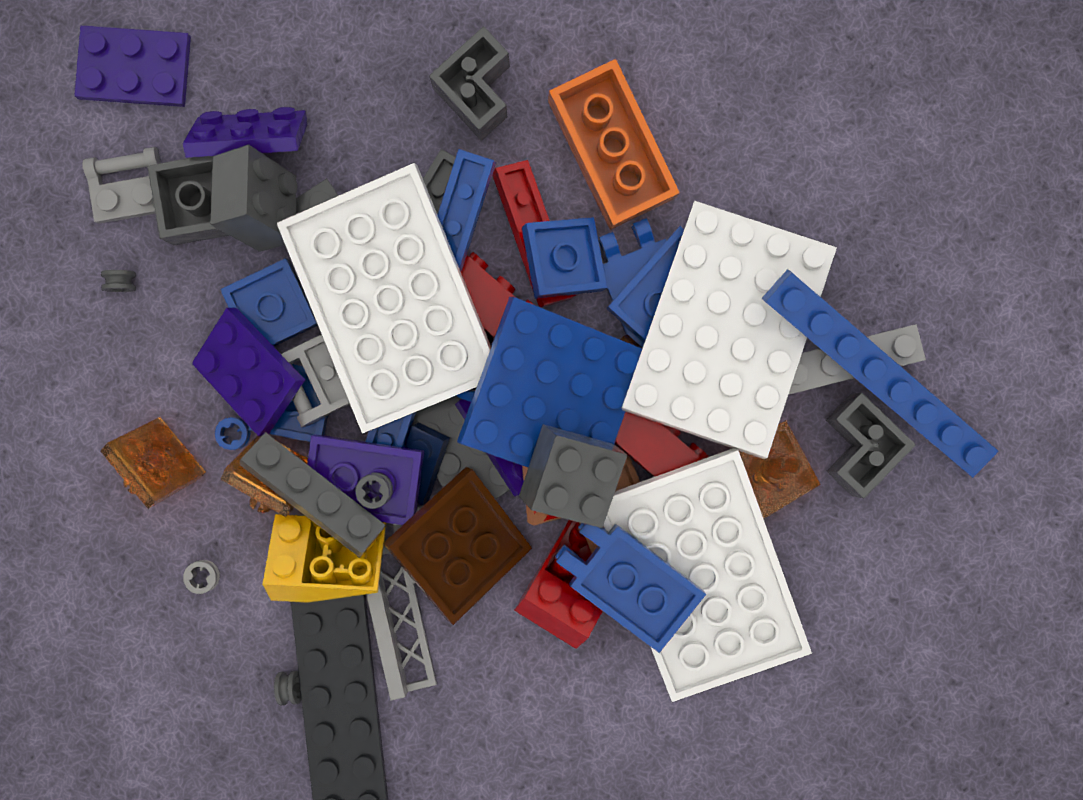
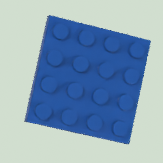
M509 297L457 442L525 467H529L543 424L614 444L626 412L622 410V406L642 348L516 297Z

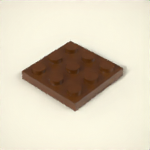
M465 467L383 543L444 618L452 625L467 613L532 549L473 469Z

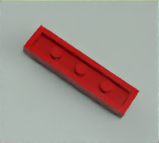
M525 160L497 167L494 169L492 176L532 286L522 226L526 223L550 220L529 161ZM576 294L537 298L536 300L538 306L543 308L572 299Z

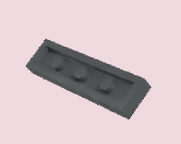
M266 432L240 459V465L359 558L385 527L384 523Z

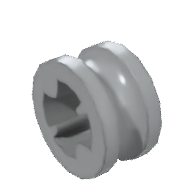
M199 560L191 563L183 574V582L186 588L195 594H204L214 589L220 579V572L217 566L208 560ZM197 567H200V571L207 569L210 573L206 578L208 583L206 587H203V582L199 584L194 582V578L197 576L195 571Z

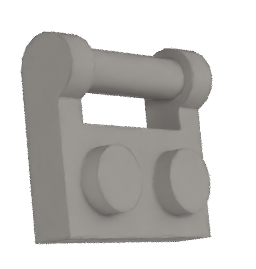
M157 147L145 148L143 153L103 160H98L96 157L83 160V170L88 181L95 223L100 224L155 214L149 176L103 184L101 175L159 164L161 161Z
M322 334L281 354L291 365L298 360L301 361L321 405L312 408L303 387H300L292 400L299 413L297 419L301 428L311 425L321 418L350 405Z

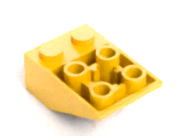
M275 514L262 583L270 600L315 602L378 593L387 523L382 522L385 524L383 531L359 558L308 517Z

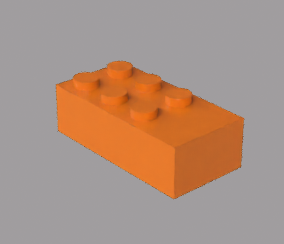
M616 59L549 90L548 103L610 230L674 200L680 192Z

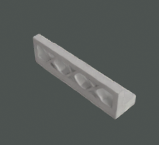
M384 546L383 555L390 553L389 550ZM402 567L395 578L381 570L378 593L366 594L390 701L406 697L409 691L437 685L415 585H404L398 581L403 573ZM383 578L391 582L387 591ZM395 585L406 591L409 596L410 603L403 614L389 606L388 595ZM410 609H412L414 621L406 616ZM392 614L400 618L396 623L395 627L392 619ZM402 621H405L417 630L418 639L411 649L397 641L396 631ZM418 644H420L422 656L414 652ZM400 650L408 654L403 663ZM411 656L425 665L427 679L407 683L404 667Z

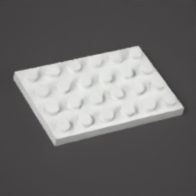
M415 163L277 223L362 433L477 387L491 346L419 168Z
M694 201L622 410L730 448H737L741 452L767 459L807 337L769 306L762 297L787 269L821 297L837 247Z
M737 448L729 449L615 491L603 525L605 530L609 532L617 524L706 593V596L660 653L651 647L672 702L812 654Z

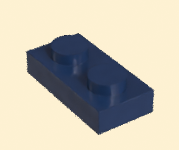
M418 422L412 425L405 448L424 450L418 504L424 505L430 499L450 437Z

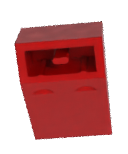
M568 520L514 611L577 649L589 638L603 611L570 587L569 582L575 575L556 562L557 558L555 555L563 545L572 549L585 562L592 554L585 536L580 533L581 529L578 528L579 522Z

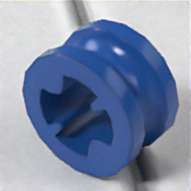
M233 417L225 418L216 426L215 439L219 446L224 449L237 450L247 445L250 440L251 431L248 430L249 426L244 420ZM237 424L240 427L237 432H242L241 439L233 440L230 444L226 441L229 436H224V431L226 428H233Z

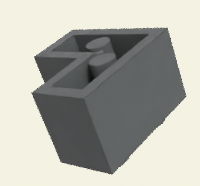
M483 26L429 75L435 92L481 141L508 117L506 104L489 86L510 67L509 53Z
M863 393L850 394L826 419L851 445L827 472L852 497L864 499L916 446Z

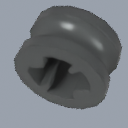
M129 270L101 271V277L105 278V284L101 285L102 291H136V286L131 282L136 277V272Z
M373 472L368 474L356 486L357 500L362 506L370 509L383 506L391 499L393 494L391 480L382 473ZM368 481L370 485L376 482L381 484L379 492L383 495L382 499L379 496L373 499L368 496L370 489L366 486Z
M297 670L291 671L289 675L284 671L277 673L274 681V694L278 705H286L288 701L293 705L301 702L299 673Z

